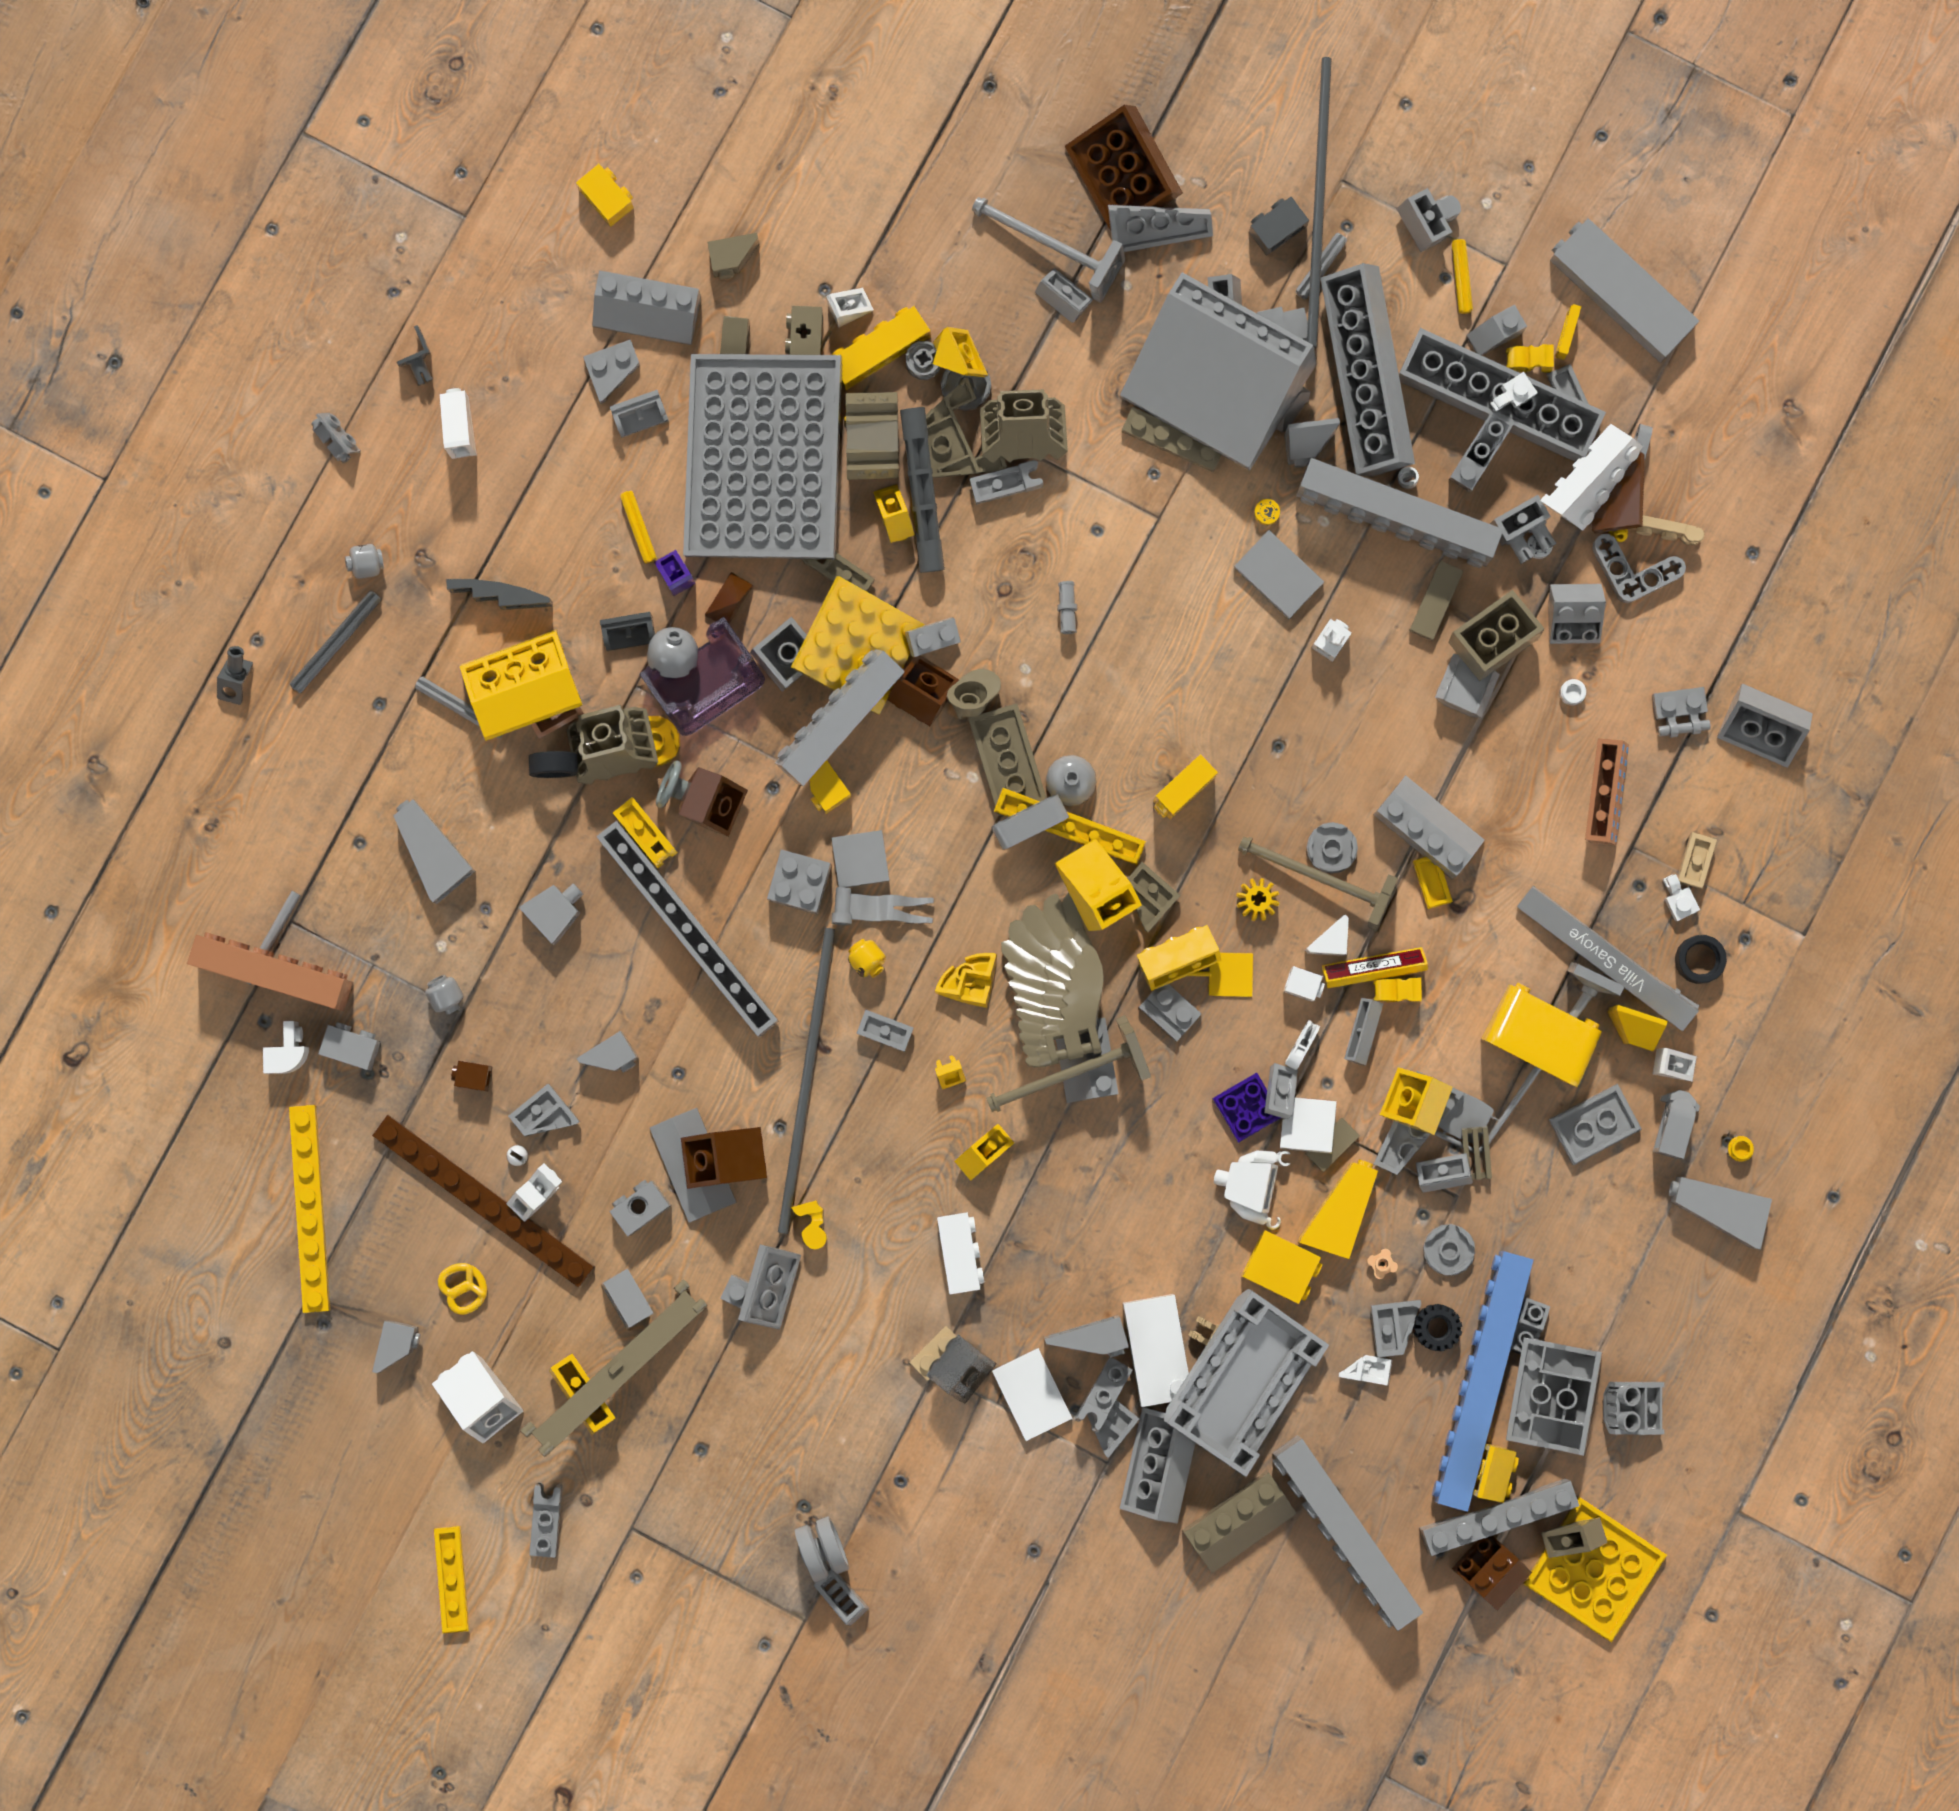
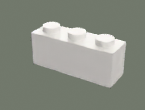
M968 1212L937 1217L949 1294L980 1290V1284L984 1283L982 1268H977L975 1258H980L978 1242L973 1243L971 1233L976 1232L974 1217H968Z

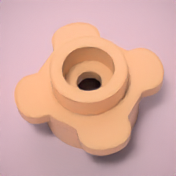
M1382 1249L1379 1254L1371 1255L1367 1260L1368 1265L1372 1266V1269L1375 1271L1374 1276L1377 1279H1383L1385 1274L1396 1272L1398 1268L1397 1263L1393 1262L1391 1252L1388 1249ZM1382 1261L1385 1262L1384 1266L1380 1265Z

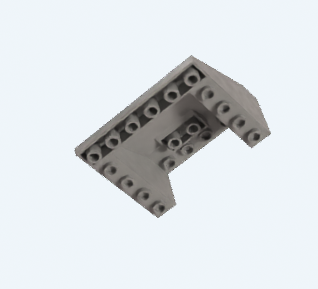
M1182 272L1168 293L1120 396L1122 399L1250 471L1317 363L1314 346Z

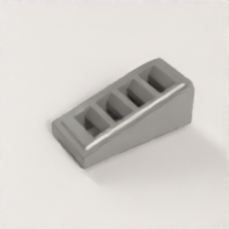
M832 1569L829 1571L827 1579L813 1585L846 1625L851 1626L869 1610V1607L840 1574L834 1573ZM835 1579L837 1583L826 1591L824 1588ZM842 1587L844 1591L833 1599L832 1595ZM849 1595L851 1599L841 1607L839 1603ZM856 1604L858 1607L848 1615L846 1611Z

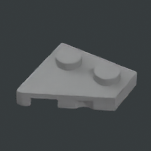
M631 339L583 357L600 404L604 403L607 397L622 385L625 378L640 366Z
M550 1084L544 1086L508 1116L524 1136L580 1123L579 1119Z
M1421 1300L1370 1305L1377 1357L1403 1355L1417 1312L1421 1306Z
M1117 1400L1101 1429L1095 1432L1103 1452L1108 1458L1139 1420L1135 1414ZM1087 1415L1091 1425H1093V1417L1091 1415Z

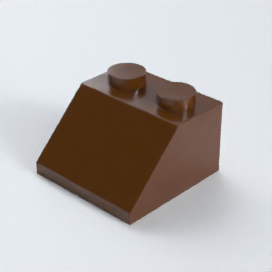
M919 655L914 657L904 670L905 672L896 681L887 701L930 727L948 701V690L959 679Z

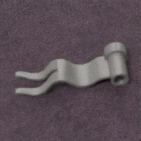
M838 887L836 888L835 912L832 913L831 924L852 925V920L901 921L918 924L933 923V918L908 914L896 910L894 907L934 903V898L851 894V888Z

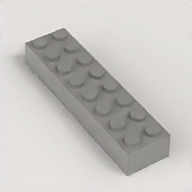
M1362 263L1321 277L1356 475L1373 477L1413 465L1415 460L1379 266Z
M1422 328L1419 329L1399 372L1401 383L1484 421L1493 412L1513 424L1509 432L1574 462L1586 457L1588 448L1591 446L1606 413L1530 377L1528 379L1538 393L1517 408H1514L1510 402L1496 412L1490 403L1497 396L1504 393L1501 389L1502 385L1521 373Z
M1313 458L1308 463L1296 494L1297 497L1301 498L1300 501L1307 505L1314 506L1316 503L1324 506V510L1331 514L1338 515L1339 512L1348 515V519L1353 522L1362 523L1364 521L1372 524L1371 527L1377 531L1386 532L1388 530L1396 533L1395 536L1401 540L1410 541L1412 539L1420 542L1419 545L1425 549L1433 550L1437 548L1444 551L1443 554L1453 559L1461 557L1466 559L1469 565L1481 568V566L1486 567L1493 559L1504 530Z
M1297 1435L1275 1450L1273 1455L1276 1459L1272 1461L1283 1476L1286 1474L1291 1480L1287 1484L1298 1498L1303 1496L1305 1502L1302 1504L1313 1520L1316 1517L1321 1523L1317 1527L1328 1541L1332 1539L1336 1545L1332 1547L1343 1563L1348 1561L1351 1565L1347 1570L1358 1584H1364L1366 1588L1362 1590L1373 1606L1378 1604L1380 1610L1377 1613L1388 1628L1393 1626L1399 1631L1423 1614L1421 1608L1303 1439Z

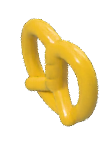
M466 1263L451 1265L445 1268L438 1277V1287L447 1296L448 1306L455 1314L466 1315L475 1311L482 1305L487 1296L486 1280L482 1273L473 1265ZM458 1271H466V1281L453 1288L446 1286L445 1281L449 1275ZM473 1276L476 1278L479 1287L473 1283ZM469 1290L478 1295L476 1300L468 1306L459 1307L455 1303L456 1297Z

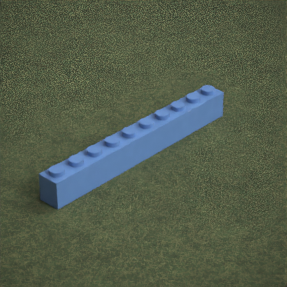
M1500 1251L1499 1255H1495L1493 1258L1491 1270L1495 1271L1493 1279L1488 1280L1486 1284L1485 1295H1488L1486 1305H1482L1479 1311L1478 1320H1481L1479 1330H1475L1473 1334L1472 1345H1475L1473 1355H1468L1465 1370H1468L1466 1381H1461L1458 1395L1462 1396L1460 1405H1455L1452 1414V1420L1455 1421L1453 1431H1448L1445 1445L1449 1446L1446 1456L1441 1457L1439 1471H1442L1440 1481H1435L1432 1496H1435L1434 1501L1438 1504L1468 1512L1534 1259L1505 1251Z

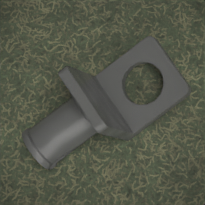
M416 325L414 328L424 350L397 361L399 367L410 365L417 384L420 386L425 384L421 373H423L427 383L432 381L433 378L424 361L425 356L431 354L420 327Z
M232 646L227 650L228 659L217 677V698L241 705L243 683L253 667V662L243 659L244 650L241 647ZM223 688H232L236 692V696L227 695Z

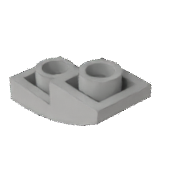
M1525 1298L1520 1310L1510 1351L1521 1354L1524 1337L1539 1340L1550 1306Z

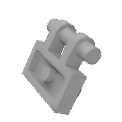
M1704 687L1655 693L1652 695L1655 719H1666L1667 724L1666 726H1658L1659 736L1669 735L1672 738L1678 737V734L1691 732L1694 735L1711 729L1709 720L1700 721L1698 714L1708 712ZM1682 716L1689 717L1688 723L1677 724L1675 718Z

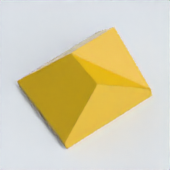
M952 327L943 329L933 342L936 349L933 364L966 376L983 378L988 376L969 331Z
M1620 1005L1609 1007L1607 1012L1624 1045L1632 1044L1653 1052L1668 1022Z

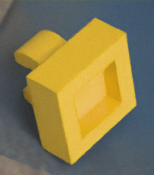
M952 1055L949 1056L951 1061L949 1064L942 1066L940 1060L936 1062L937 1068H935L942 1090L966 1081L959 1060L956 1061Z

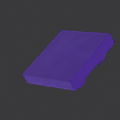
M1258 1073L1251 1075L1212 1098L1238 1143L1281 1118L1265 1113L1267 1089Z

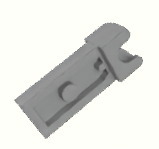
M1033 460L1018 466L970 478L969 481L976 505L1042 488L1043 480L1041 478L1031 479L1028 475L1030 472L1037 470L1038 462Z
M1109 1357L1075 1416V1421L1080 1422L1086 1415H1091L1094 1419L1092 1431L1098 1432L1129 1378L1132 1369Z
M542 1482L535 1484L530 1556L553 1558L557 1556L562 1484H557L553 1495L545 1494Z

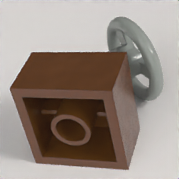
M678 760L674 761L667 770L656 797V806L663 808L670 797H674L680 800V816L705 829L729 837L748 790L722 775L700 767L696 769L688 781L679 778L682 768L681 762Z

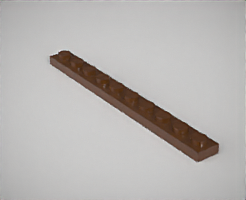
M390 1115L385 1117L373 1133V1137L578 1288H580L595 1266L530 1218L524 1222L506 1204L507 1201Z

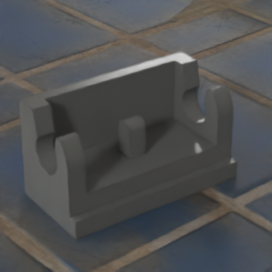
M651 612L600 620L606 651L648 645L655 635Z

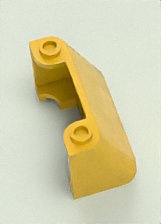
M1518 982L1516 986L1509 984L1481 1039L1577 1088L1601 1036L1602 1031L1598 1029L1600 1024L1588 1018L1583 1022L1532 996L1529 994L1531 989Z

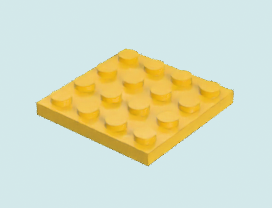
M836 576L791 668L833 691L838 688L841 689L847 682L845 681L847 675L854 669L857 670L863 664L862 659L871 650L878 649L884 651L903 669L910 655L905 632L922 627L925 624L842 577ZM893 686L870 710L871 712L880 715Z

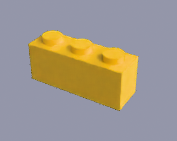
M1208 925L1195 927L1185 935L1169 938L1165 943L1156 947H1148L1137 955L1139 966L1151 991L1222 961L1219 948Z
M573 1353L549 1369L550 1374L568 1400L590 1380ZM604 1402L583 1423L590 1434L593 1435L614 1421L615 1416Z

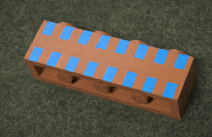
M1598 738L1585 835V840L1590 843L1616 845L1629 749V744L1623 740Z

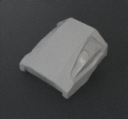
M1609 1382L1603 1394V1421L1609 1434H1664V1429H1662V1387H1664V1382Z

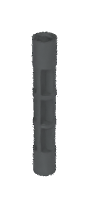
M925 407L900 410L906 448L920 573L945 570L939 534Z

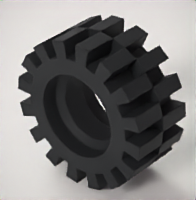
M1428 1305L1419 1311L1418 1316L1416 1315V1321L1413 1326L1415 1337L1421 1345L1430 1350L1445 1351L1446 1349H1451L1455 1343H1458V1338L1462 1335V1322L1459 1320V1315L1454 1312L1455 1310L1445 1305ZM1437 1317L1443 1318L1448 1326L1446 1334L1440 1338L1433 1337L1428 1331L1429 1322Z

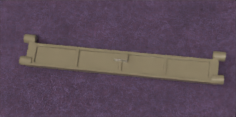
M684 1279L674 1287V1290L680 1297L539 1428H536L534 1424L529 1422L520 1430L526 1438L532 1434L542 1444L538 1451L544 1457L553 1451L708 1306L703 1299L700 1298L696 1302L686 1292L690 1286Z

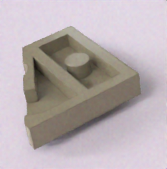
M1141 862L1127 879L1131 882L1142 904L1136 910L1144 930L1148 933L1181 895Z

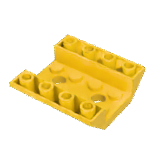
M557 629L460 665L468 696L485 741L583 705L571 675ZM545 659L541 664H534L537 660ZM493 676L496 677L494 681L486 682L488 678Z

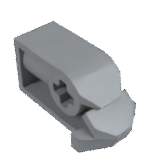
M1677 1090L1661 1096L1660 1101L1666 1102L1652 1152L1675 1159H1684L1696 1112H1699L1700 1106L1689 1092Z

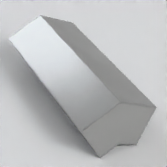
M1361 998L1344 1057L1345 1060L1363 1066L1367 1064L1383 1003Z

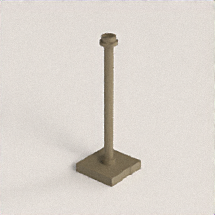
M1243 837L1238 851H1241L1243 855L1246 856L1247 852L1371 903L1370 906L1374 909L1368 920V928L1378 931L1397 887V877L1388 874L1381 893L1375 892L1374 894L1252 843V837Z
M1124 1015L1116 1019L1124 1041L1123 1044H1120V1048L997 1097L992 1093L990 1094L991 1096L986 1098L991 1112L996 1110L999 1112L1001 1111L999 1106L1123 1057L1131 1059L1142 1081L1150 1078L1151 1074L1135 1031L1126 1016Z

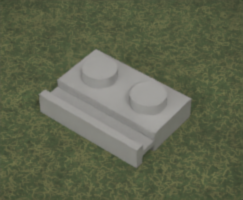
M1169 984L1155 989L1138 1007L1176 1042L1201 1015L1194 1006Z

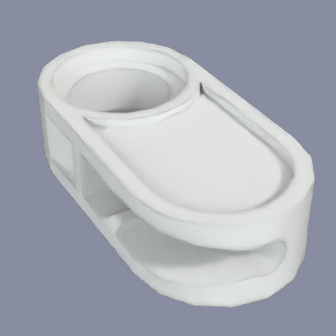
M1308 1020L1292 1048L1285 1065L1297 1070L1319 1031V1025Z

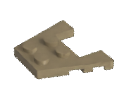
M968 378L964 379L926 414L933 478L989 473L1008 468L1002 456L994 463L983 455L974 458L953 410L977 400Z

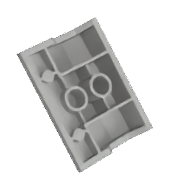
M1524 1337L1506 1440L1584 1456L1602 1352Z

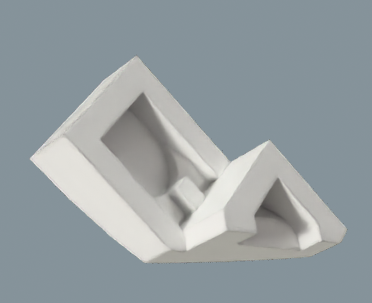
M1365 1355L1341 1371L1339 1377L1388 1385L1392 1360Z

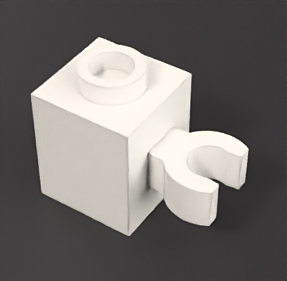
M1330 619L1311 648L1333 662L1351 635V632L1348 631L1349 627L1338 619L1336 621Z

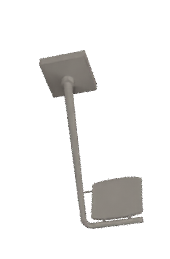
M1571 962L1567 971L1584 986L1581 990L1583 992L1569 1014L1578 1018L1591 998L1596 997L1597 992L1620 996L1625 986L1577 963ZM1534 1066L1500 1119L1492 1116L1494 1110L1489 1105L1464 1093L1438 1125L1444 1130L1443 1133L1436 1130L1435 1135L1463 1148L1462 1142L1445 1135V1133L1448 1132L1462 1139L1461 1128L1487 1126L1490 1118H1493L1498 1122L1489 1134L1490 1144L1541 1069ZM1482 1132L1478 1133V1141L1482 1136ZM1468 1133V1142L1473 1143L1472 1133ZM1483 1145L1479 1148V1153L1484 1151ZM1469 1146V1152L1474 1153V1148Z

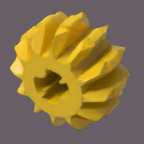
M1253 878L1250 879L1251 889L1246 884H1242L1241 889L1246 894H1236L1237 898L1244 899L1243 902H1239L1236 905L1237 908L1244 906L1247 908L1242 913L1243 917L1252 912L1251 921L1256 920L1257 913H1259L1260 919L1265 921V911L1273 916L1275 911L1270 906H1279L1278 901L1272 900V898L1279 895V892H1269L1274 886L1273 883H1269L1266 888L1263 887L1264 878L1259 880L1258 886H1256ZM1257 893L1262 895L1261 899L1264 898V902H1261L1259 906L1253 904L1255 901H1251V897H1255Z

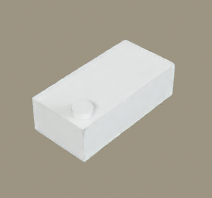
M1170 1294L1124 1302L1122 1304L1140 1405L1145 1407L1171 1402L1189 1374L1175 1295Z

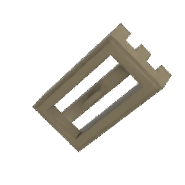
M1488 1127L1461 1128L1463 1154L1467 1153L1469 1166L1468 1133L1473 1135L1476 1173H1471L1472 1179H1491ZM1480 1132L1483 1134L1486 1172H1481L1478 1133Z

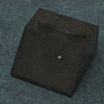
M958 1334L956 1338L951 1339L947 1343L942 1356L932 1362L926 1376L946 1393L966 1404L997 1363Z

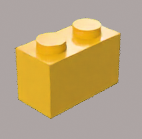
M598 164L579 179L576 185L583 196L607 224L612 227L634 208L631 202L633 196L624 186L620 188L614 182L617 178L608 167L604 170Z

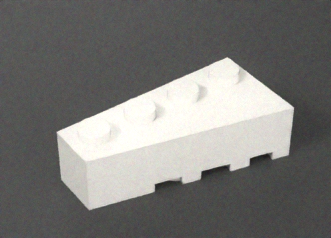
M1610 424L1588 448L1589 454L1578 459L1572 465L1574 468L1573 472L1566 479L1561 477L1555 484L1557 489L1550 496L1545 494L1540 501L1583 531L1593 521L1594 515L1600 506L1608 500L1609 494L1615 485L1622 480L1627 468L1637 459L1643 446L1634 438Z

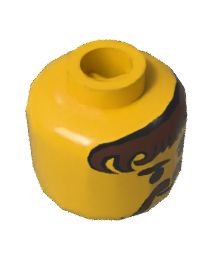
M862 939L849 949L848 962L859 976L867 977L870 975L874 978L884 970L882 965L886 960V956L873 940L865 941Z

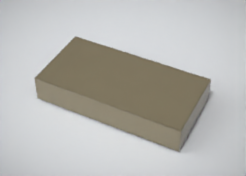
M1340 1118L1334 1126L1332 1154L1307 1151L1305 1154L1324 1172L1360 1135L1343 1118Z

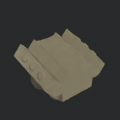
M1044 389L1000 391L997 400H989L980 408L982 455L992 463L1000 456L1009 462L1014 459L1037 458L1041 461L1048 454L1059 460L1068 452L1065 405L1055 397L1048 398Z
M898 392L846 393L847 480L898 478Z
M621 705L578 715L579 720L572 722L566 729L571 752L577 754L578 773L576 777L578 783L591 785L596 779L607 781L614 776L637 773L640 768L653 769L658 763L649 717L645 708L631 707L623 709Z

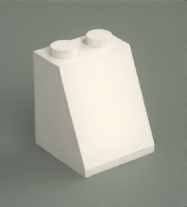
M473 1351L462 1356L455 1366L450 1370L442 1372L438 1379L432 1383L463 1431L481 1443H485L523 1412L521 1406L484 1359Z

